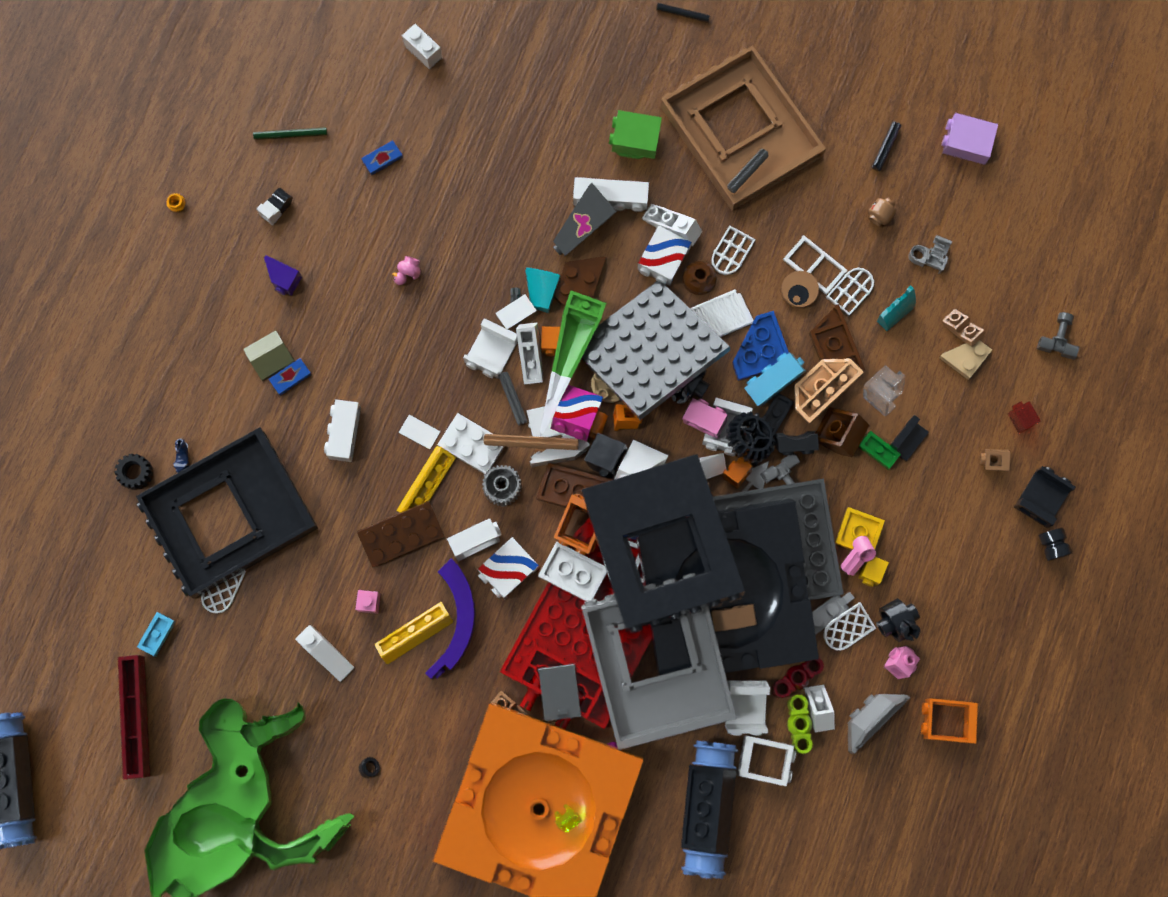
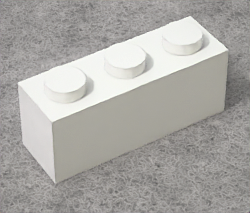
M335 400V405L331 406L330 415L333 416L332 423L328 424L327 429L329 441L324 446V453L331 460L352 462L361 410L358 402Z

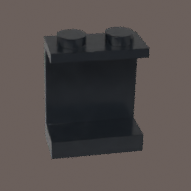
M1042 466L1035 471L1014 508L1048 528L1054 525L1057 520L1055 515L1067 495L1075 490L1076 487L1071 484L1072 482L1069 479L1054 474L1055 471L1053 469Z

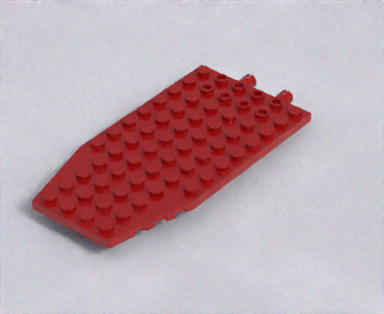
M590 518L573 535L574 538L587 544L590 543L594 534ZM630 538L628 539V541L637 544L636 540ZM597 543L594 552L587 553L584 556L604 565ZM569 545L570 549L574 551L576 550L575 547ZM631 547L636 562L638 549ZM639 563L638 571L640 578L643 579L641 564ZM606 574L594 597L597 602L605 600V596L614 594L608 574ZM548 582L503 664L500 673L527 687L528 691L519 706L524 708L529 701L526 710L531 711L538 695H542L538 668L575 664L581 717L605 729L610 716L581 607L585 605L586 601ZM650 625L643 626V630L636 633L626 632L625 628L618 630L630 679L652 639ZM571 718L557 719L554 725L559 727L564 720L561 728L566 730Z

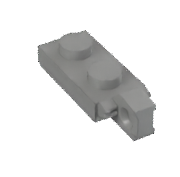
M851 592L842 598L840 595L833 596L812 612L815 635L824 629L830 621L849 609L847 603L854 599Z

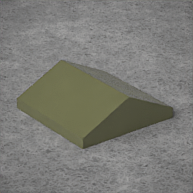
M276 330L243 349L262 381L295 362Z

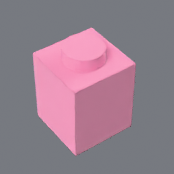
M358 590L355 610L378 614L381 594L374 591Z

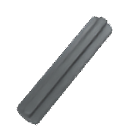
M760 149L727 185L729 191L735 193L768 158L769 155L765 149Z
M508 372L499 374L500 382L517 424L520 426L527 423V418Z

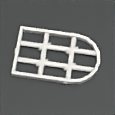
M729 225L717 248L713 251L711 261L714 270L723 275L735 273L741 267L755 239ZM731 229L735 233L731 240L728 241L724 238ZM737 234H740L744 238L740 245L738 244L737 246L733 244V241ZM749 239L752 243L746 251L741 247L745 240ZM724 241L728 244L723 253L717 252ZM732 246L735 247L737 250L733 257H726L728 249ZM738 252H744L745 255L740 263L735 262L734 259ZM715 254L720 256V259L717 262L716 266L714 264ZM722 260L729 261L724 271L718 269ZM731 265L737 266L735 270L727 272Z
M854 268L844 275L826 298L834 305H837V301L845 294L848 297V301L843 306H839L845 314L850 316L866 296L870 294L874 286L873 276L864 268ZM854 271H860L854 278L849 275ZM864 272L869 277L861 285L857 280ZM848 277L850 283L843 290L839 285ZM871 279V288L868 291L865 285ZM855 283L859 287L851 296L847 293V290ZM838 288L840 294L833 300L830 295ZM861 289H862V290H864V291L866 292V294H865V296L858 302V301L855 299V298H856L855 296H856V295L861 291ZM853 301L857 305L848 312L844 308Z

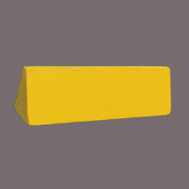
M436 446L397 508V511L400 513L423 502L430 501L456 457L444 448Z
M440 602L374 645L384 662L389 664L452 624L453 620L442 602Z

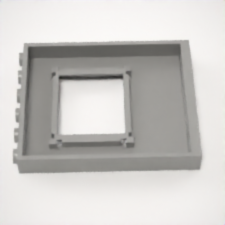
M695 574L685 575L683 579L695 576ZM666 580L663 582V585L656 586V584L644 586V590L648 591L660 586L676 582V580ZM614 594L605 596V600L597 602L596 599L586 601L585 605L581 606L618 750L736 719L708 606L702 608V611L691 615L688 612L682 614L683 617L680 618L692 667L631 683L618 630L625 627Z

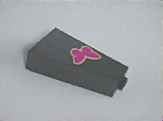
M593 183L587 187L553 241L555 243L553 248L559 255H568L616 213V210Z

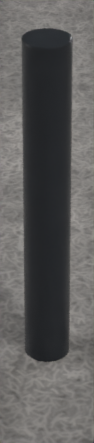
M658 3L656 8L659 11L704 22H709L710 15L661 3Z

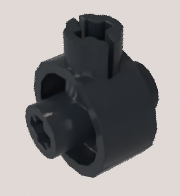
M707 370L673 394L672 399L676 401L679 397L677 403H688L693 395L702 399L710 386L709 383L703 380Z
M897 598L879 608L881 620L876 622L885 638L891 635L897 642H901L905 639L913 641L914 638L917 639L921 631L915 621L920 619V615L912 603L905 605Z

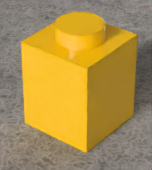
M878 557L865 562L858 578L863 580L862 583L867 586L879 585L889 562Z

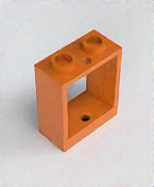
M576 493L570 497L554 538L559 540V544L566 547L571 545L576 548L575 551L586 555L587 553L594 552L597 544L595 533L589 544L565 534L576 506L587 510L583 496Z
M925 699V702L922 704L924 723L922 722L921 734L923 739L976 744L978 703ZM933 705L964 708L963 737L931 734Z

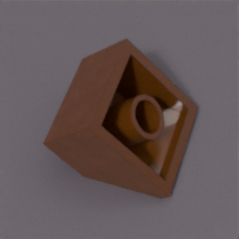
M829 407L815 434H818V443L837 454L852 458L870 425L858 413Z

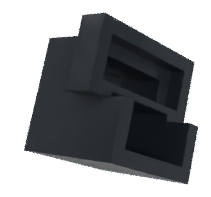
M597 433L584 460L590 469L599 472L601 477L612 479L616 474L615 471L624 452H627L628 448L623 442Z

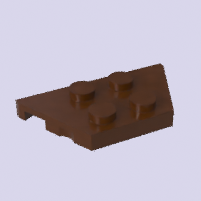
M606 257L565 262L554 299L565 306L571 290L594 298Z
M837 304L810 331V338L820 361L824 359H851L864 372V365L841 308Z

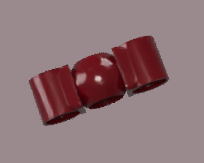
M819 658L805 661L800 665L791 666L786 671L785 676L772 685L773 695L777 698H785L791 692L806 688L810 679H813L815 675L823 671V661ZM811 661L816 662L818 665L816 672L811 671L809 668ZM795 672L800 673L802 676L800 683H796L793 680ZM778 684L785 685L786 693L784 695L778 693Z

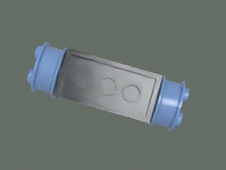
M23 712L0 714V849L35 843L37 836H33L32 822L35 819H30L35 818L28 736L23 728V719L26 716L23 715Z
M696 741V745H694L696 747L695 761L692 762V764L696 765H689L681 841V848H686L683 849V852H686L685 866L681 867L683 874L686 875L696 874L703 878L723 879L724 875H726V872L723 871L724 859L728 857L736 780V770L729 769H736L733 766L734 755L738 750H736V745Z

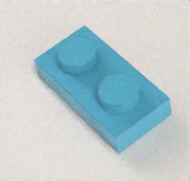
M156 612L137 648L156 657L176 621Z

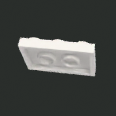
M457 413L437 444L485 475L486 471L489 472V468L493 466L505 447L484 445V435L492 433Z
M556 541L538 577L584 601L594 599L607 571L604 565Z

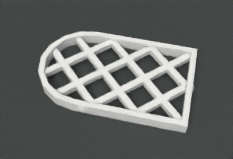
M244 570L232 577L236 582L235 585L229 587L228 582L225 581L226 589L220 591L219 586H216L218 592L211 594L209 590L207 591L209 596L204 597L205 593H203L201 601L204 608L211 613L226 611L234 601L246 571ZM242 574V576H241V578H240V580H239V582H238V580H237L236 577ZM236 587V589H235V591H234V593H233V595H232V592H231L230 589ZM228 591L230 597L223 599L221 593ZM219 594L221 601L214 603L212 597ZM210 598L212 605L206 606L204 600ZM230 600L229 604L226 607L225 602ZM222 603L224 609L217 611L216 605Z
M859 602L826 625L824 640L830 648L844 650L875 630L876 627L861 602ZM855 608H857L856 613L851 612L852 610H854ZM860 608L864 614H859ZM849 614L855 615L854 622L848 621ZM858 616L864 617L863 624L857 623ZM867 619H868L869 623L871 624V626L866 625ZM838 622L844 623L843 630L837 629ZM847 624L853 625L852 632L846 631ZM856 625L862 626L861 634L855 633ZM828 629L833 630L832 637H827ZM836 631L842 632L841 639L835 638ZM845 633L851 634L850 641L844 640ZM854 635H858V636H859V637H857L856 639L853 640ZM834 641L840 642L839 648L833 647Z

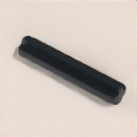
M892 122L872 165L874 170L881 171L901 128L900 123Z

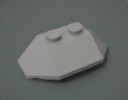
M871 694L863 702L865 706L861 710L857 708L850 715L851 719L848 721V751L851 754H855L910 697L908 695L877 694L875 696Z

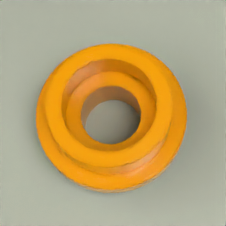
M171 194L167 198L166 204L171 211L179 212L184 209L186 201L180 194ZM179 201V204L174 206V203Z

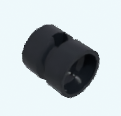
M1063 527L1038 535L1041 545L1047 547L1044 550L1047 561L1072 554L1070 545L1064 543L1067 537Z

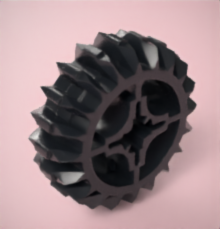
M751 411L747 414L743 412L735 416L729 422L726 429L728 434L726 440L730 441L728 446L733 448L732 453L736 452L738 454L737 458L743 457L744 462L748 460L751 463L761 462L763 459H767L774 451V446L777 443L775 441L777 435L772 433L775 428L769 426L771 421L766 422L765 416L760 418L759 413L753 415ZM754 446H761L762 448L756 449Z

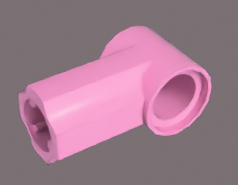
M859 536L853 541L854 549L840 565L842 570L848 575L854 576L864 562L871 561L876 556V551L867 536Z

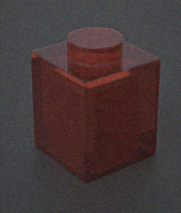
M1021 401L1013 405V410L1007 413L1018 433L1041 422L1030 401L1025 404Z

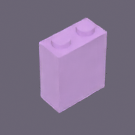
M955 113L953 118L948 119L946 124L948 133L944 135L941 146H944L943 153L985 165L991 155L998 124Z

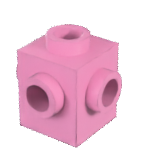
M907 646L894 648L889 653V659L884 667L897 679L908 678L917 669V663L920 658L913 649Z

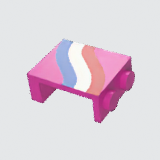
M568 385L555 411L550 429L587 442L591 426L597 412L600 410L603 397Z

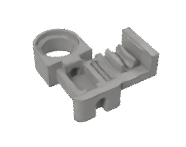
M936 235L933 241L935 243L933 248L929 249L916 245L911 249L909 260L912 263L921 267L924 264L938 269V273H941L947 263L948 257L946 254L952 241ZM916 250L921 251L923 258H915L913 252Z

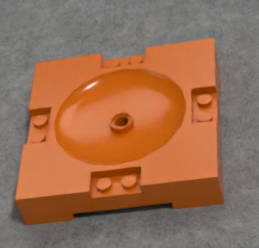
M492 702L487 709L433 862L486 882L502 885L530 897H596L635 786L643 757L622 749L618 750V748L595 741ZM537 803L542 804L545 807V811L540 814L536 813L534 805Z

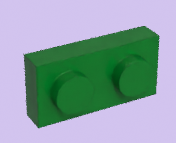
M872 431L866 435L858 446L887 470L892 467L901 455Z

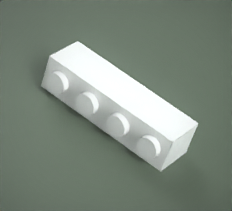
M575 177L573 205H577L587 187L593 183L615 210L632 209L636 212L647 210L649 182Z

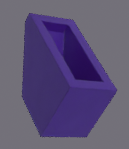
M265 255L264 260L275 291L282 295L288 294L292 296L302 278L300 272Z

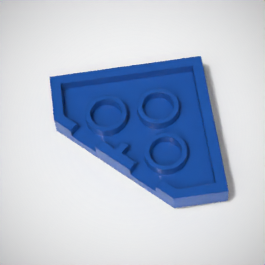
M774 311L756 316L732 362L738 381L762 374L761 371L770 364L773 366L778 362L776 359L785 352L786 354L789 353Z

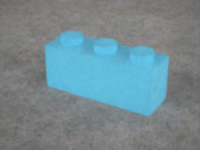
M783 353L776 359L778 361L776 364L766 366L761 371L762 375L758 378L754 376L747 382L748 386L744 389L757 406H763L806 372L792 353Z

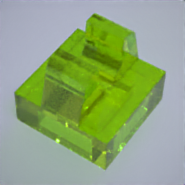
M565 804L566 813L564 815H561L558 811L555 812V823L559 829L567 833L579 824L582 819L578 813Z

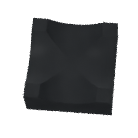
M807 431L798 436L776 433V448L783 455H794L795 451H800L802 454H813L814 450H819L818 434H815V431Z

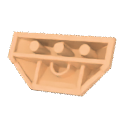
M851 359L821 360L795 384V410L808 423H811L864 372Z

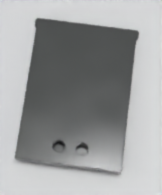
M575 664L538 668L545 721L581 716Z

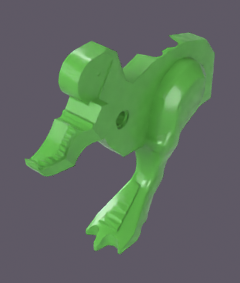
M224 698L212 704L200 718L199 732L213 756L212 768L187 784L186 793L179 798L166 815L159 817L144 849L152 897H161L166 892L171 897H199L202 893L236 878L253 856L267 862L271 870H278L282 867L296 864L317 865L320 861L316 857L323 849L330 851L351 826L349 823L355 816L351 813L341 815L333 820L328 819L324 824L319 825L317 829L312 830L295 841L288 842L289 844H278L270 840L260 829L259 821L272 803L269 776L260 751L275 739L293 733L304 723L306 713L304 707L299 702L294 710L286 714L262 716L261 721L249 723L246 722L247 714L244 707L233 699ZM242 767H247V775L244 777H240V769Z

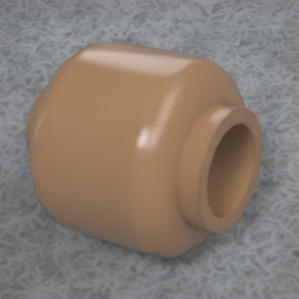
M878 198L868 210L869 219L877 226L887 225L896 214L895 203L889 198Z

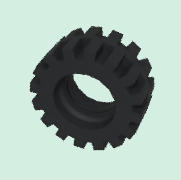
M138 454L123 456L124 459H119V464L115 466L117 470L114 473L121 485L128 489L136 490L142 489V486L146 487L148 481L151 482L152 479L150 477L153 476V467L147 459ZM138 464L141 467L139 477L129 479L127 477L128 468Z

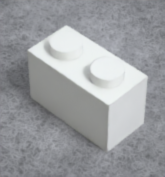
M416 24L402 35L404 46L427 68L430 69L442 58L440 46Z

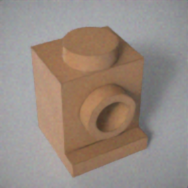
M985 449V453H981L980 464L984 465L985 470L1009 471L1010 451L1008 449ZM992 456L998 457L996 462H991Z

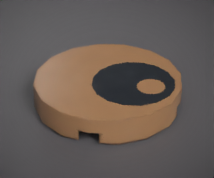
M795 271L784 279L781 294L788 305L805 308L816 300L819 294V285L817 279L812 274L806 271Z

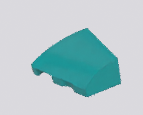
M526 268L530 302L536 310L549 313L560 275L540 269Z
M910 285L900 298H897L880 314L877 322L886 331L890 330L915 308L916 294L914 288Z

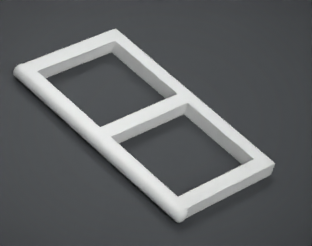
M803 235L783 261L796 271H804L789 258L805 241L821 254L809 268L808 273H811L824 257L841 270L827 288L818 283L819 290L827 294L848 270Z

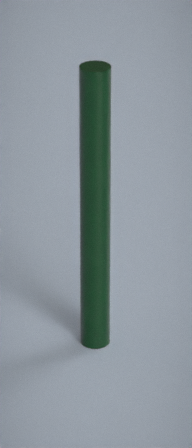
M327 127L253 132V138L256 140L327 135L328 133Z

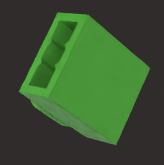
M618 110L617 117L614 116L612 128H615L614 134H610L609 144L612 145V152H616L619 156L641 159L643 157L655 159L662 117Z

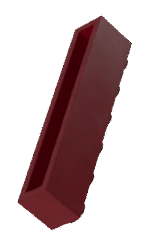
M145 656L118 657L123 780L150 777Z

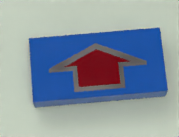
M392 140L361 159L370 174L373 175L403 156Z
M301 358L269 378V381L281 396L312 374Z

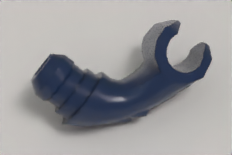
M183 439L175 441L176 460L173 465L177 473L189 467L188 444Z

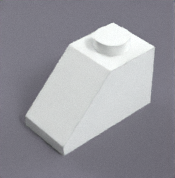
M825 686L806 687L805 695L814 731L821 732L835 729L834 710Z

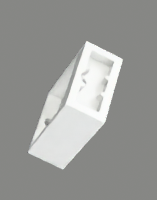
M489 518L447 538L456 559L460 561L500 542L499 536H501V531L497 523H492Z
M744 736L737 776L787 786V782L790 783L792 779L790 765L791 762L794 763L796 751L793 750L794 746ZM753 743L786 750L781 780L748 773Z

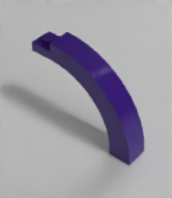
M452 558L438 573L447 582L453 593L457 608V624L449 647L425 673L432 680L441 677L445 672L444 668L446 666L453 671L459 664L469 647L475 626V604L470 585Z

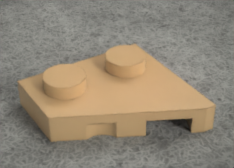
M979 340L973 347L965 343L943 353L939 358L969 380L992 349Z

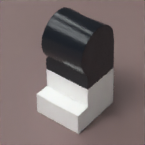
M278 188L264 204L258 206L257 211L261 217L273 226L291 205L293 197L282 188Z

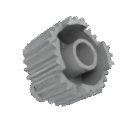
M497 465L496 468H489V472L486 471V475L484 474V479L482 480V486L487 500L493 502L494 505L497 504V506L504 507L509 504L511 505V502H515V499H518L517 496H520L522 486L521 479L514 468L511 469V466L507 467V465L505 467ZM505 482L506 487L499 489L498 484Z

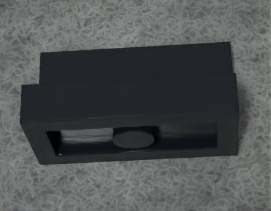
M915 415L910 418L890 444L891 447L901 454L899 457L905 462L929 433L918 424L920 419Z

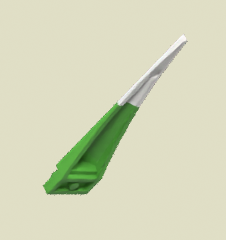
M572 290L562 315L540 436L543 435L599 325L606 306L605 302Z

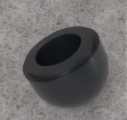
M367 757L359 764V773L364 778H372L380 771L379 762L373 757ZM368 762L375 766L372 773L366 769Z

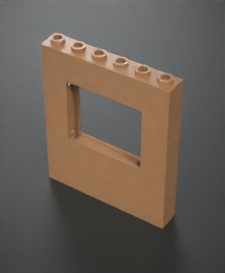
M753 45L749 48L741 49L734 57L726 58L722 64L712 66L705 74L695 76L688 84H681L676 91L666 93L661 99V109L731 211L823 157L826 150ZM746 85L772 124L725 151L699 112ZM760 149H765L768 152V158L735 193L729 191L727 185Z

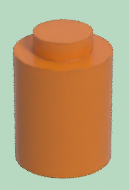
M600 411L597 412L589 432V439L594 440L597 433L602 434L608 415Z

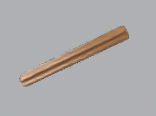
M485 434L483 439L484 445L562 450H578L579 448L578 439Z

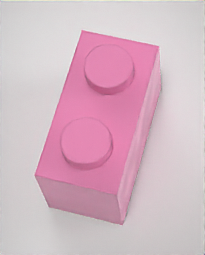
M693 398L683 416V422L718 439L728 421V416L725 414L726 411L719 407L708 406L709 403L702 399L696 400Z

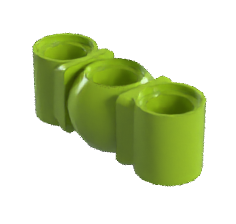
M795 695L788 700L787 706L790 717L787 726L792 734L793 750L797 753L805 754L812 749L813 744L811 734L809 733L813 723L808 715L807 699L802 695ZM796 698L802 701V708L800 710L795 709L793 706V701ZM797 719L804 721V728L802 730L797 729L795 726ZM800 739L806 741L807 746L804 750H800L797 746Z

